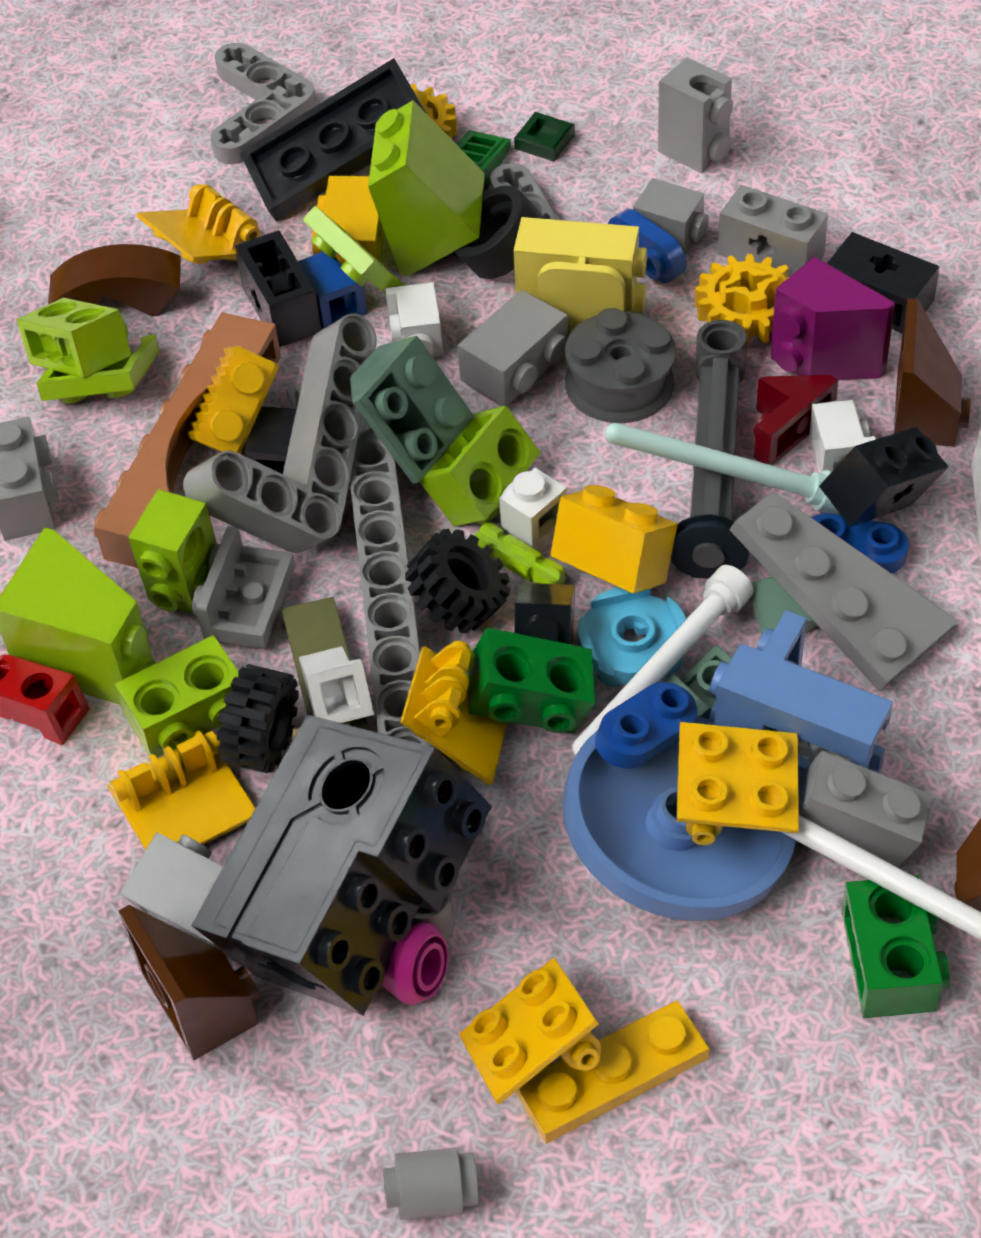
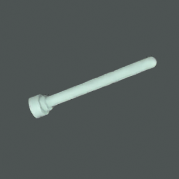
M612 423L605 430V437L612 444L805 496L807 503L813 505L814 510L839 514L819 488V485L832 472L830 470H824L822 473L814 472L811 476L620 423Z

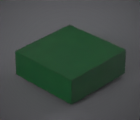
M534 112L514 137V149L555 162L574 137L575 124Z

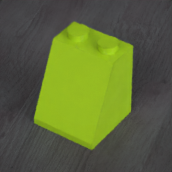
M414 100L397 110L391 109L387 111L376 122L368 183L369 191L398 271L403 276H410L479 238L484 172Z
M44 527L0 595V633L7 652L11 656L74 674L83 694L121 705L114 684L156 663L152 657L147 639V630L143 625L137 601L55 530Z

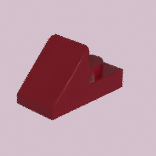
M832 375L761 377L758 380L756 410L763 415L757 421L753 431L755 436L753 458L758 462L773 466L804 440L810 433L812 404L836 401L839 379Z

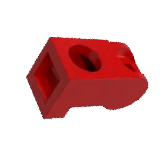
M0 655V717L4 719L13 718L16 722L36 728L41 731L44 738L63 745L90 710L74 674L15 656Z

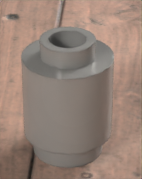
M457 1148L395 1154V1167L383 1168L386 1208L399 1207L400 1220L463 1214V1207L478 1206V1182L473 1153L458 1154Z

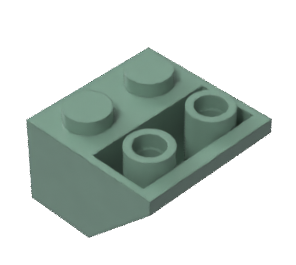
M418 336L378 346L350 377L354 405L412 483L421 481L474 417Z

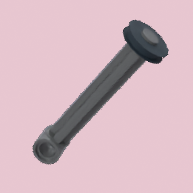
M714 320L704 324L697 333L696 375L699 380L695 444L736 455L739 386L745 376L747 335L741 325L733 321ZM693 466L690 517L678 523L671 555V562L679 571L694 578L709 579L722 565H730L739 570L746 566L749 551L729 530L735 522L732 520L735 477Z

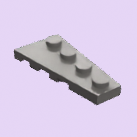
M773 491L739 517L729 529L879 691L959 622L956 618Z

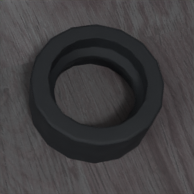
M502 185L484 193L482 198L479 238L459 248L454 253L479 278L494 279L504 276L514 270V247L521 217L543 219L542 213L515 186ZM502 226H504L492 239H490Z

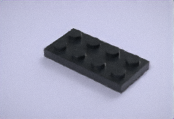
M395 58L240 152L268 212L275 221L280 220L327 190L329 176H352L370 165L376 122L384 113L391 109L397 110L412 100L426 113Z

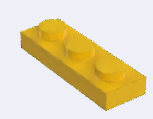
M678 1000L598 1040L601 1045V1055L599 1063L595 1068L589 1071L573 1069L564 1059H561L545 1067L515 1091L545 1144L709 1059L710 1048Z

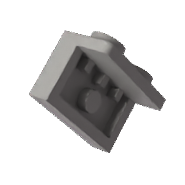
M227 526L221 543L214 544L211 549L208 564L209 574L205 584L198 585L193 596L192 612L195 617L199 618L203 638L206 639L214 635L218 642L266 649L296 567L293 553L243 546L238 527Z

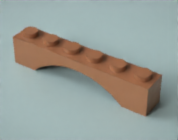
M221 312L212 329L204 333L200 349L192 363L184 367L180 383L171 399L168 398L164 401L158 421L150 434H146L142 438L138 455L129 470L124 471L120 475L116 492L108 506L102 508L97 514L94 523V535L98 538L104 560L138 568L128 537L158 489L174 493L177 473L187 451L194 443L193 440L189 439L187 432L193 430L191 422L197 420L195 413L201 411L199 404L205 402L203 395L209 393L207 386L213 384L211 376L217 374L215 367L221 365L219 358L226 356L223 349L230 346H240L278 364L281 353L275 324Z

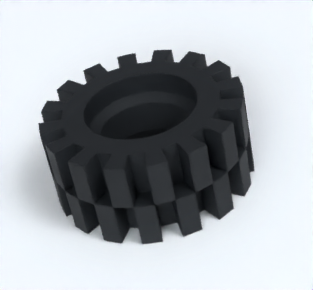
M448 528L441 530L439 534L433 535L409 561L407 565L409 570L405 573V580L412 582L408 587L410 595H419L420 600L416 603L418 608L422 611L427 607L432 611V614L429 616L430 620L437 623L440 619H443L444 628L453 631L458 626L460 633H468L471 629L474 632L507 601L506 598L510 595V588L506 585L510 580L507 573L499 572L504 565L500 558L496 560L491 559L489 555L493 550L488 545L482 549L478 546L479 538L471 534L465 539L463 530L455 529L451 534Z
M247 664L246 668L242 667L238 671V677H234L231 682L232 692L226 693L224 703L227 704L225 712H221L219 722L223 723L222 728L217 731V740L221 741L217 749L218 754L222 755L220 758L222 762L266 774L268 772L272 773L275 770V765L279 766L282 759V750L285 751L289 744L287 741L288 736L293 734L295 726L292 725V720L297 716L298 707L294 706L299 699V691L295 690L298 683L294 679V675Z

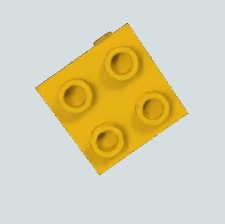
M196 184L190 189L188 209L137 212L136 215L138 219L152 229L156 237L169 242L181 252L180 254L185 260L196 264H206L208 260L218 259L237 261L235 245L258 238L261 234L258 222L247 215L235 204H232L230 200L222 197L220 193L208 184Z
M454 641L438 654L424 646L421 648L400 723L409 728L417 737L427 741L451 758L462 769L469 771L490 786L494 781L507 723L469 714V676L467 672L474 666L475 655L469 644L464 641Z
M680 722L676 822L686 823V831L691 835L694 843L698 845L714 843L716 836L721 833L723 826L798 833V733Z
M197 731L194 733L193 738L177 745V750L173 751L170 746L163 748L165 756L158 759L155 754H151L148 756L149 764L145 761L127 771L122 769L117 772L118 778L107 784L110 793L145 850L157 832L175 842H178L183 834L205 845L248 823L255 807L227 763L220 760L222 755L218 754L217 749L220 742L213 731L204 735L201 731Z
M554 957L540 969L527 974L515 989L491 1008L480 1012L471 1024L459 1033L463 1044L498 1105L559 1056L571 1068L589 1071L597 1066L601 1055V1045L591 1032L599 1023Z

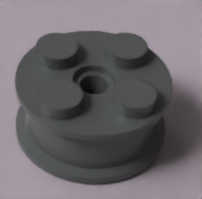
M616 308L604 309L598 315L581 322L570 333L565 346V358L568 365L565 375V389L568 398L584 414L605 422L629 423L654 415L667 404L674 389V376L671 369L675 362L676 347L671 334L664 326L647 316L623 312Z

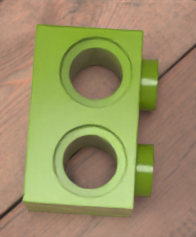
M61 298L16 319L31 365L86 378L132 355L127 340L128 327L120 315L119 309Z
M507 405L474 413L473 419L420 481L453 526L474 522L484 524L493 519L500 512L499 498L504 490L513 482L518 474L528 471V468L541 454Z
M158 489L128 539L148 600L165 611L173 612L179 609L193 614L192 602L195 590L198 585L205 584L209 574L210 552L213 545L217 544L208 508L205 502Z
M212 635L114 685L124 716L149 755L155 754L158 758L164 755L163 748L170 746L175 751L177 750V745L193 738L194 733L197 731L205 734L215 728H222L223 722H219L220 713L225 712L227 704L224 703L226 693L232 692L231 682L234 677H238V670L216 637Z

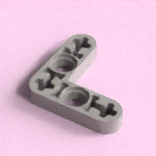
M230 43L216 51L215 62L218 76L224 82L255 99V101L216 127L211 134L214 157L221 163L234 165L244 162L240 152L315 107V91L313 84L309 80L246 44ZM264 78L274 79V81L270 83H256L257 81ZM263 118L274 120L267 124H255L257 120Z

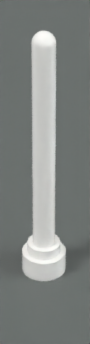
M722 565L705 583L704 601L574 741L572 749L575 756L587 739L598 730L601 720L607 712L648 686L660 682L720 615L738 612L753 596L754 589L752 583L742 571L730 565Z
M798 815V833L781 832L964 932L981 939V912L800 815Z

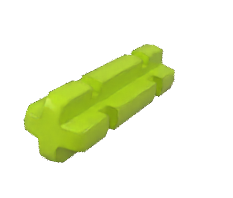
M491 522L482 524L479 531L474 535L479 538L478 546L483 549L488 545L493 550L489 555L491 558H500L506 568L527 581L542 584H564L566 582L568 574L562 565L550 558H543L542 553L513 535H505L504 530Z

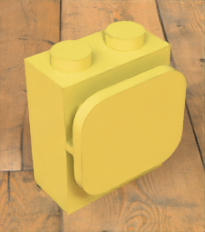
M521 217L514 247L516 294L522 289L567 314L568 337L581 322L598 315L604 309L616 308L623 312L644 313L647 284L639 283V277H645L647 248L639 247L638 226Z

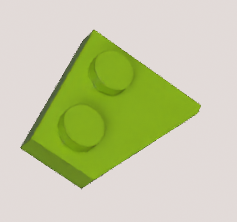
M314 205L303 218V221L316 232L311 241L332 260L337 254L343 257L346 261L340 268L361 287L367 281H370L386 294L385 288L406 286L405 283L388 271L376 257L317 206Z
M156 335L140 337L141 343L134 352H131V356L86 378L47 369L36 382L41 401L60 399L61 403L68 404L81 401L88 397V395L106 393V396L109 398H118L132 393L160 353Z

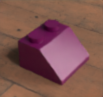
M813 257L775 290L771 359L784 371L794 372L797 375H832L839 380L881 378L887 369L895 302L820 259Z

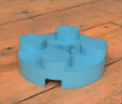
M616 587L599 594L591 601V609L585 614L584 618L583 615L578 622V646L592 649L593 672L597 674L600 682L611 687L626 686L683 624L686 617L680 606L668 596H666L665 602L659 597L651 596V589L633 594L620 587ZM628 629H634L637 635H647L636 642L623 639L624 631ZM683 657L663 678L671 673H676L681 668Z

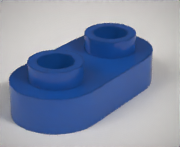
M625 209L609 220L608 224L639 227V247L647 248L645 274L651 279H658L662 283H669L686 271V256L677 240L636 210Z
M822 513L811 517L891 574L904 566L909 546L908 538L895 525L870 520L850 527L844 518L838 514Z
M670 682L654 683L604 715L595 736L596 749L600 756L613 766L624 769L640 767L679 741L680 722H694L697 715V704L693 696L677 684ZM623 728L631 730L633 734L626 732Z

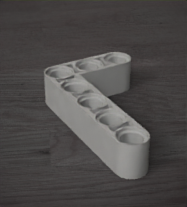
M356 313L347 314L313 336L283 474L237 452L223 451L187 472L183 483L185 496L205 502L210 516L231 526L238 527V529L288 552H303L335 536L342 522L362 421V414L352 401L350 377L376 349L377 336L371 323L362 315Z

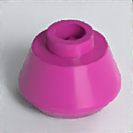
M427 922L412 924L406 937L398 941L392 951L389 967L384 975L382 986L404 1004L414 1006L431 998L438 991L445 978L449 959L448 946L435 925Z

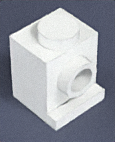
M434 282L385 288L392 342L418 336L433 358L443 356L441 326Z
M853 400L812 404L809 439L819 473H822L824 470L833 471L856 445L876 440L875 436L870 437L866 419L859 420Z
M536 467L531 471L518 474L499 498L501 521L496 526L503 529L505 535L511 534L535 550L542 551L553 541L560 497L567 495V488ZM538 519L545 522L540 528Z
M342 646L299 657L311 710L315 717L344 723L374 715L360 658L349 661Z

